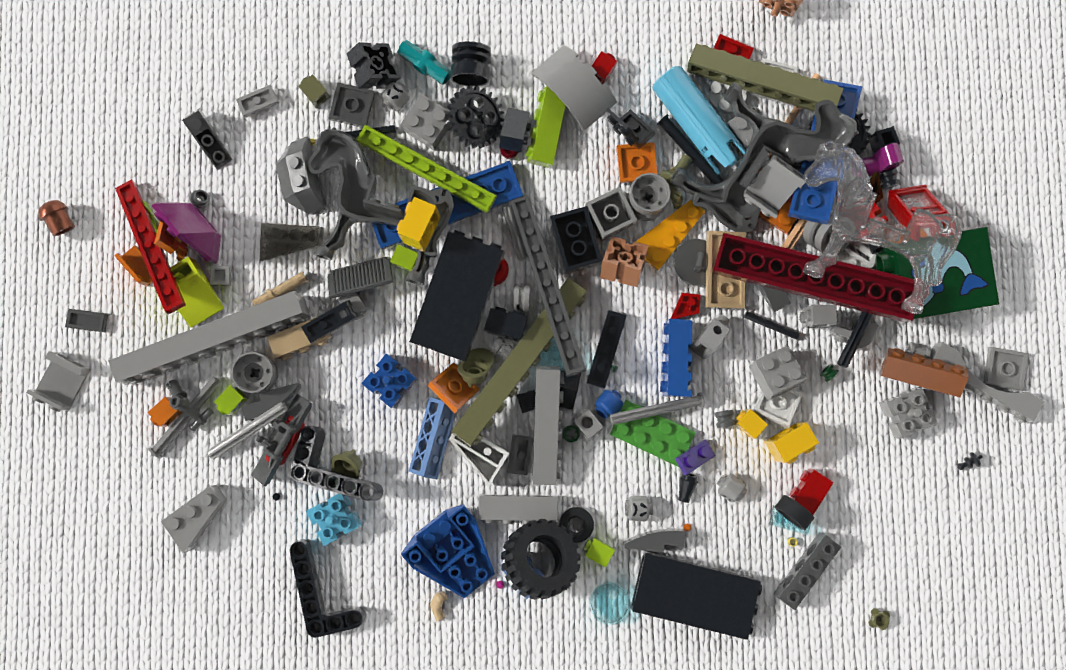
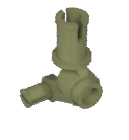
M685 154L681 156L675 167L667 171L663 169L660 173V176L669 184L670 198L675 209L681 207L683 197L682 193L677 191L676 187L670 183V179L678 167L687 170L692 163V158Z

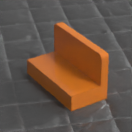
M134 245L124 255L119 253L114 255L139 284L148 287L152 283L138 246Z

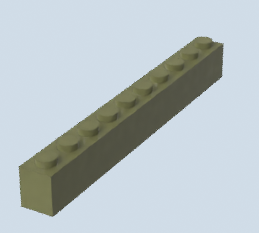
M568 277L560 287V292L571 320L575 315L573 310L576 306L581 307L587 299L584 297L587 291ZM545 309L452 429L451 433L469 447L480 442L483 437L481 435L482 431L492 426L495 421L493 419L494 415L497 412L500 414L507 405L504 403L508 397L513 398L518 391L516 386L520 381L525 382L530 375L528 370L531 366L536 367L542 359L539 356L543 350L547 352L552 346L551 340L554 336Z

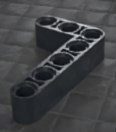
M305 426L302 428L290 472L293 480L364 501H377L382 498L384 490L379 483L318 467L325 439V431L317 426ZM353 483H355V490H354V491H353V489H352ZM370 488L373 489L372 496L369 493Z
M305 539L294 542L290 547V556L307 633L311 637L317 638L359 627L366 618V612L362 607L357 606L326 614L312 546ZM298 544L304 546V554H300L297 551ZM302 564H306L309 567L308 573H304L301 570ZM306 583L313 586V592H308L305 589ZM315 603L317 611H312L309 608V604ZM351 614H359L360 621H354ZM332 619H340L341 626H335ZM314 622L321 625V631L314 629Z

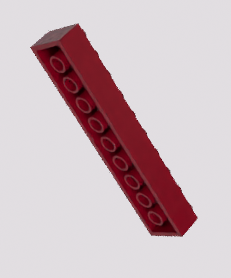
M723 233L712 273L906 323L913 321L923 283L922 281Z

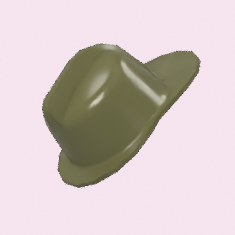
M476 348L470 351L467 361H461L457 368L458 373L468 383L469 387H472L474 384L483 383L486 380L495 360L494 354L486 348Z
M355 449L344 451L332 457L331 470L359 478L363 465L362 460L356 455ZM355 483L352 485L353 490L355 489Z

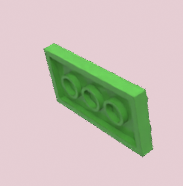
M625 400L620 412L642 407ZM660 415L615 424L609 434L679 467L675 458L689 449L696 432Z

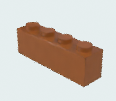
M888 348L881 366V376L960 398L969 379L968 369L961 365L947 364L940 359L932 360L925 358L921 354L906 353L899 348Z

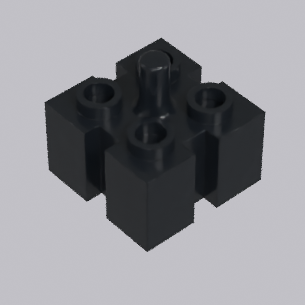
M358 42L346 53L351 68L356 69L354 78L358 89H371L373 86H376V89H386L391 82H397L401 78L396 64L391 62L393 54L389 43H376L372 47L371 43Z

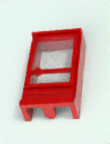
M926 184L889 190L887 208L914 242H919L920 230L926 227H930V235L933 238L939 235L940 225L950 237L954 236L957 219L948 213L928 190Z

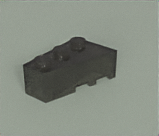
M261 223L259 262H266L307 251L322 245L324 227Z

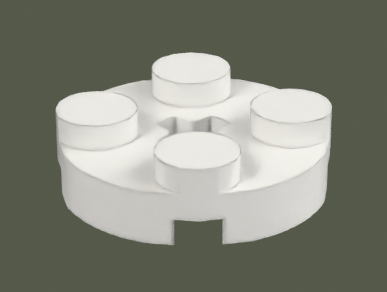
M714 81L708 93L709 103L716 111L719 110L724 112V114L733 113L732 104L725 101L723 97L725 90H728L730 86ZM742 90V96L744 101L747 97L746 90Z

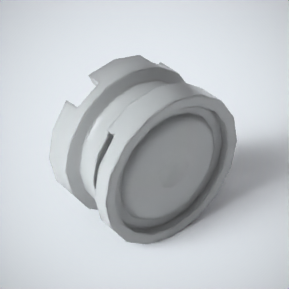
M514 285V310L529 312L530 285H525L524 287Z

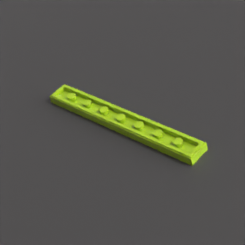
M367 125L363 127L356 139L362 146L430 183L448 190L452 195L487 214L497 199L495 194Z

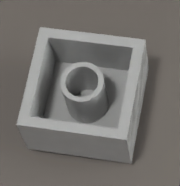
M421 93L400 125L405 133L435 151L451 124L446 123L450 117L446 116L445 113L449 112V110Z
M621 187L615 188L585 204L588 208L591 222L601 241L634 226L637 222Z
M788 345L754 360L749 366L767 401L801 386L807 380Z

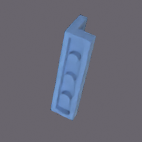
M429 397L408 471L436 480L438 479L456 415L442 400ZM438 403L437 411L433 413L434 404ZM432 423V429L428 432V426ZM426 441L427 446L426 449L423 451V443ZM421 460L422 464L419 471L416 470L418 461Z

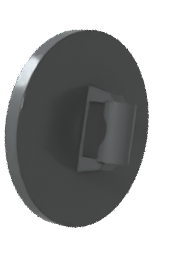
M691 239L679 246L674 256V267L677 275L689 285H706V241L703 239Z

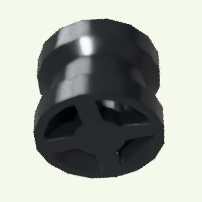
M897 169L880 174L882 190L901 184L896 176L898 174Z

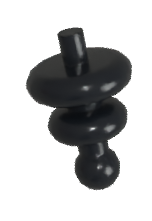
M970 452V459L965 457L964 463H959L957 468L963 470L968 466V468L972 469L973 464L980 467V459L983 456H977L974 452Z

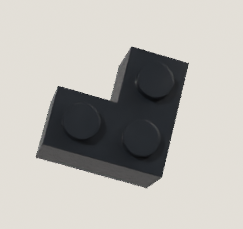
M501 307L490 308L484 332L519 342L524 334L527 316L519 310L506 313V309Z

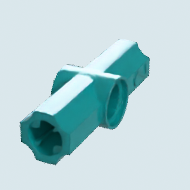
M407 39L400 44L397 51L398 55L410 62L418 72L423 75L427 74L441 85L449 81L451 70L438 62L429 51L421 50Z

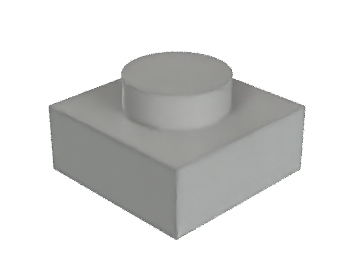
M210 266V285L231 286V266Z

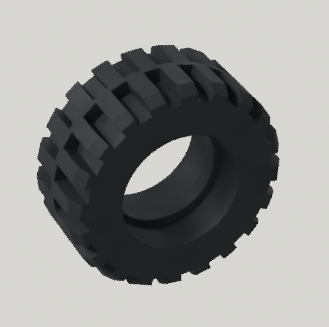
M546 519L529 521L516 529L503 546L505 551L501 553V559L505 563L501 564L502 571L506 570L507 575L504 577L507 582L511 580L513 583L511 587L515 591L521 590L520 595L524 597L530 595V599L534 600L539 598L541 600L548 599L567 590L577 578L575 573L580 570V564L577 563L581 560V555L576 550L579 546L577 542H573L572 538L574 536L571 532L567 533L565 531L566 527L563 525L557 526L556 521L550 520L547 522ZM530 543H542L553 554L555 565L551 576H539L529 566L527 549Z

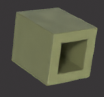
M313 74L303 78L301 84L298 85L315 108H318L330 98L327 90Z

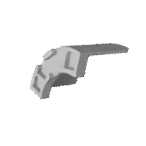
M563 45L534 69L531 74L560 98L581 128L586 130L606 113L605 110L607 108L613 107L617 101L607 84L604 83L602 85L597 79L595 69L588 62L585 64L578 59V53Z

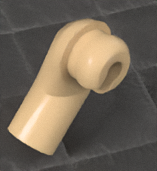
M444 591L434 594L430 603L436 621L445 618L441 607L448 597Z

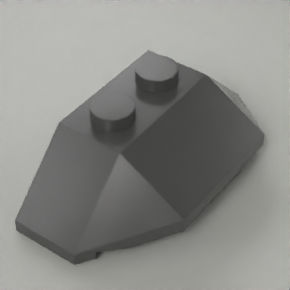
M308 136L291 142L275 165L283 200L307 214H312L324 210L326 207L318 174L311 173L307 166L308 159L313 154Z

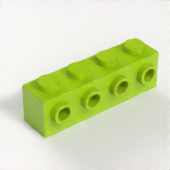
M546 86L542 91H539L537 96L539 105L533 115L535 124L530 131L529 138H531V144L527 147L526 157H528L527 163L549 168L554 163L565 104Z

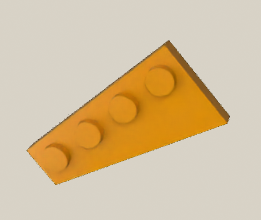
M689 200L635 241L649 245L646 262L658 271L705 211L701 207L695 206L692 200Z

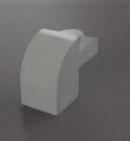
M858 319L854 320L851 331L835 326L831 328L829 335L834 336V340L845 343L848 341ZM872 322L869 323L857 349L866 347L873 341L879 325Z

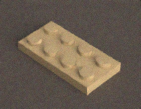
M707 231L705 308L744 309L745 282L712 273L723 233L746 238V232Z

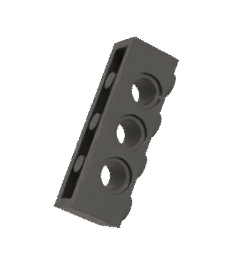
M819 532L779 585L774 595L790 608L796 610L841 549V546L827 535Z

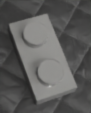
M271 84L236 99L244 118L280 104Z

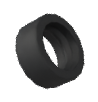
M783 495L774 507L783 517L802 530H806L815 518L805 507L787 495Z

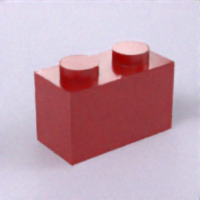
M809 468L801 474L800 483L791 490L789 496L814 515L834 482L815 469Z

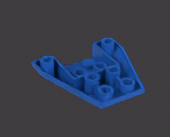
M464 504L446 509L416 532L401 552L402 557L414 570L463 598H466L495 575L476 519Z

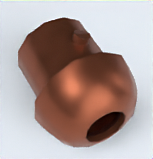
M59 200L48 201L38 209L39 220L46 223L54 237L69 232L75 227L67 213L69 208Z

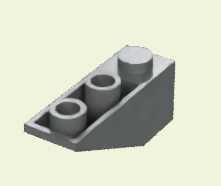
M200 108L182 119L216 169L233 160Z

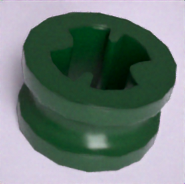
M832 363L819 374L821 377H825L826 382L830 381L839 372V369H835Z
M573 425L565 427L562 433L563 438L571 443L577 441L580 437L579 429ZM572 428L575 429L576 437L568 439L566 431H570Z

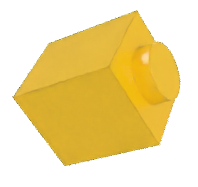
M751 409L741 410L735 417L737 419L735 421L736 426L751 439H756L768 425Z

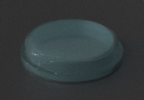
M606 582L594 589L590 596L589 605L593 616L599 622L606 625H615L622 622L629 614L631 600L628 592L621 585Z

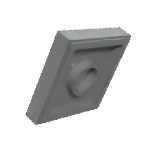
M988 347L983 383L989 386L1024 391L1029 353Z

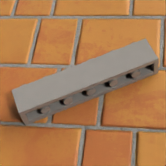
M536 366L533 485H556V481L560 479L561 467H557V460H561V448H558V441H562V430L558 429V423L562 422L563 411L559 410V403H563V391H560V384H564V372H560V366Z

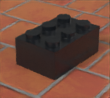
M587 206L550 216L549 222L565 275L602 264L603 259Z

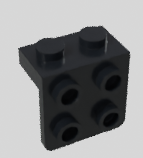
M609 108L605 110L608 114L607 120L613 125L614 131L619 136L622 134L625 137L624 140L631 147L635 145L638 149L642 148L656 134L631 109L621 118Z

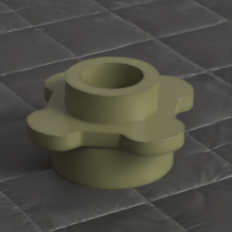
M873 608L870 611L871 619L868 621L869 626L886 630L889 624V612H882Z

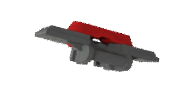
M297 393L282 420L275 419L270 423L275 428L270 438L267 439L258 435L256 439L265 448V451L251 475L263 486H267L271 482L278 467L286 462L300 436L302 428L305 427L304 421L312 408V403Z

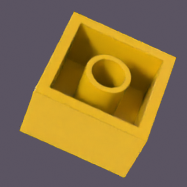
M414 197L412 202H409L406 206V215L404 220L401 219L399 221L397 233L404 244L425 252L441 217L435 205Z
M796 422L788 429L785 428L764 441L775 461L787 462L788 464L798 460V455L803 452L805 454L815 450L814 446L819 444L807 422Z

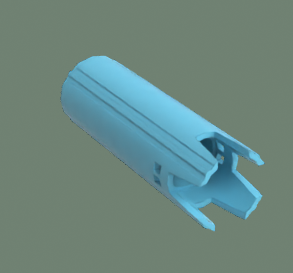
M681 66L672 67L655 81L652 90L717 175H720L721 171L712 157H715L725 168L733 166L740 160L730 143L733 142L743 154L746 151Z

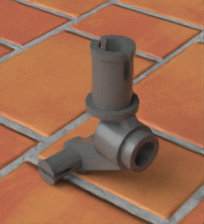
M174 379L166 384L167 389L172 395L170 406L175 410L186 413L195 420L189 425L190 430L195 432L199 426L204 425L207 419L214 414L213 410L209 407L202 414L190 408L187 393L182 390L178 380Z

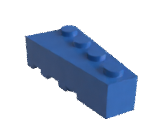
M668 319L663 324V335H666V340L662 343V354H665V360L661 362V373H664V380L660 381V392H663L665 397H692V390H688V386L692 381V373L688 370V366H691L692 352L688 351V348L692 346V320Z

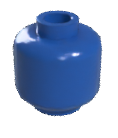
M615 390L603 391L595 401V411L604 419H608L611 414L618 413L623 407L621 394Z

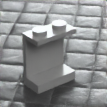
M773 154L767 165L758 173L756 181L753 184H749L744 191L745 201L752 206L756 205L761 208L760 211L767 217L772 216L776 219L779 209L798 187L801 188L804 185L806 177Z
M48 351L45 356L46 359L51 361L36 390L28 389L26 393L33 396L32 400L49 404V408L54 411L70 410L91 369L58 352Z

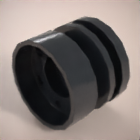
M473 41L455 43L452 46L453 55L451 59L454 63L451 65V81L463 86L476 87L487 85L490 82V67L488 65L491 63V48L486 44Z

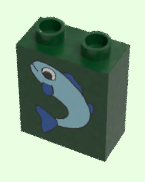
M987 227L954 232V236L951 237L946 233L935 238L931 236L919 238V242H914L912 239L881 245L883 247L881 253L876 254L875 265L878 271L923 282L913 319L999 305Z

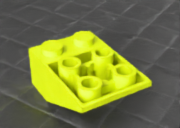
M188 256L171 266V270L186 303V306L178 309V311L191 328L224 309L223 304L210 285L197 260Z

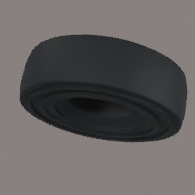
M569 508L560 517L559 526L563 525L566 527L565 531L567 533L571 532L574 536L572 538L574 543L587 540L594 530L593 518L584 508ZM574 517H579L584 521V528L580 532H573L569 528V522Z

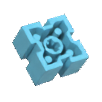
M338 493L327 499L328 505L322 502L306 511L312 525L318 523L321 529L317 534L323 546L342 536L341 531L346 535L363 525L356 511L350 512L348 506L352 505L346 495Z

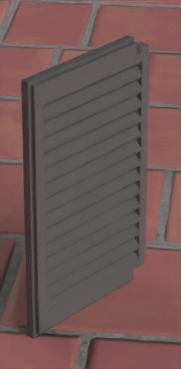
M386 256L331 270L330 274L327 275L329 299L394 283L391 262Z

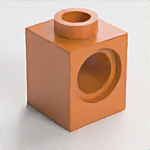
M164 397L147 412L151 416L150 420L154 425L167 427L182 413V411L175 410L170 406V399L172 397Z

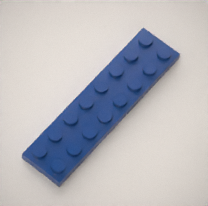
M824 79L825 83L836 84L838 87L844 88L837 108L842 114L854 119L863 86ZM814 116L811 131H815L816 116ZM847 147L841 154H837L830 159L810 162L802 161L800 173L806 177V182L801 188L798 187L794 191L788 214L789 217L828 225Z
M510 161L464 177L497 196L491 209L509 203L510 200L523 197ZM451 194L454 206L448 225L484 211ZM408 199L394 203L399 206L403 214ZM371 223L381 249L402 242L397 233V227Z

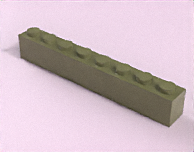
M697 43L688 61V73L729 86L736 82L742 87V90L815 112L816 104L822 100H830L837 107L844 89L836 84H828L816 78L805 77L796 72L792 73L780 67H772L760 61L749 60L743 56H736L724 50H716L707 45Z

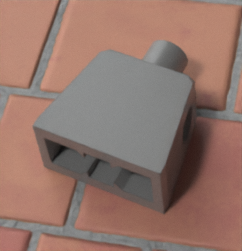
M722 314L717 319H712L703 328L689 349L703 360L716 351L729 332L726 325L730 320Z

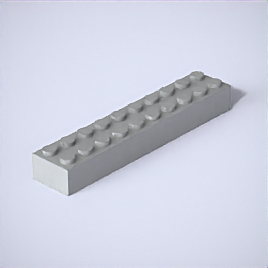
M292 291L108 360L116 383L136 386L144 383L143 380L146 378L154 379L162 376V372L179 370L183 364H195L199 358L205 357L207 359L214 357L218 351H230L235 348L234 345L239 343L245 345L251 343L255 337L264 338L271 335V331H283L288 329L290 324L295 323L297 325L303 323L311 315L304 296L296 291Z

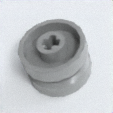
M832 209L828 225L807 220L803 229V238L807 244L825 256L833 257L840 254L849 245L853 238L855 227L850 219Z

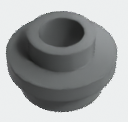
M195 190L190 195V202L197 208H205L210 202L209 195L204 190Z

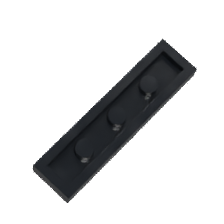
M608 310L586 382L587 384L605 389L627 315Z

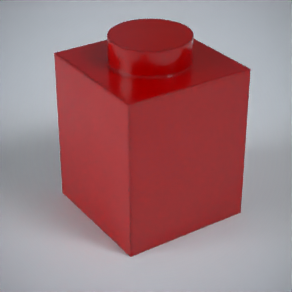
M603 51L600 52L592 64V67L597 72L595 76L602 85L607 82L617 64V60H615L612 54L604 53Z

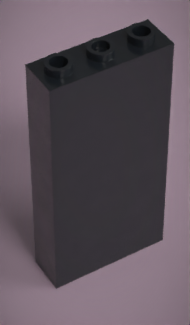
M454 230V233L448 231L409 342L464 362L467 361L505 251L501 250L502 246L492 242L490 245L484 244L483 239L475 236L472 239L467 238L465 233Z
M643 550L630 608L632 612L748 640L749 635L753 633L754 624L752 620L753 615L756 616L758 611V604L756 602L757 597L762 593V584L760 580L754 577Z

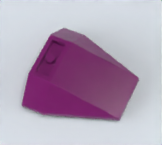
M169 201L157 202L151 205L156 211L154 215L159 221L165 222L169 226L166 229L174 238L177 237L179 240L184 241L197 251L206 262L210 261L216 264L219 261L221 235L197 207L191 203Z

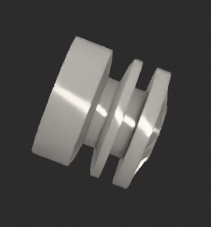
M646 173L635 178L626 199L636 219L651 221L661 215L670 199L671 191L669 184L663 177L654 173Z
M246 352L233 362L231 378L234 385L241 391L258 394L269 391L276 384L278 368L270 357L257 352ZM254 370L260 371L258 373L260 376L259 378L253 377V375H255Z

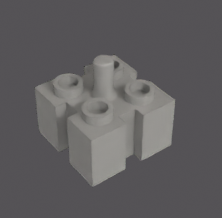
M922 387L912 388L900 393V396L891 397L879 402L884 416L890 417L892 420L888 425L894 438H905L917 433L916 429H926L938 424L933 410L926 409L925 403L929 401Z

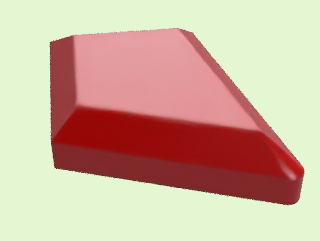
M681 293L670 319L699 314L701 294Z

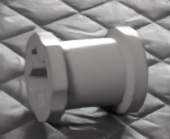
M910 342L905 352L921 354L925 358H929L931 350L928 347L922 348L916 346L914 342Z

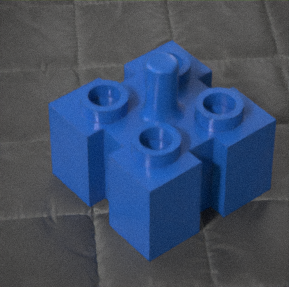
M385 354L376 365L380 369L376 373L370 372L361 384L374 394L380 392L382 395L379 399L390 408H395L404 397L400 393L404 389L410 390L418 378L405 368L401 371L398 368L401 364L389 354Z

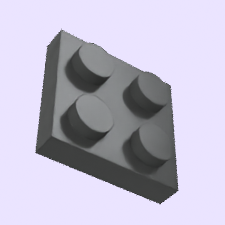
M337 82L329 120L363 128L368 124L375 91L358 89L357 86Z

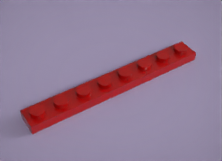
M131 179L116 187L115 190L163 309L169 315L186 306V303L164 250L154 244L157 233L142 202L143 199L138 187Z

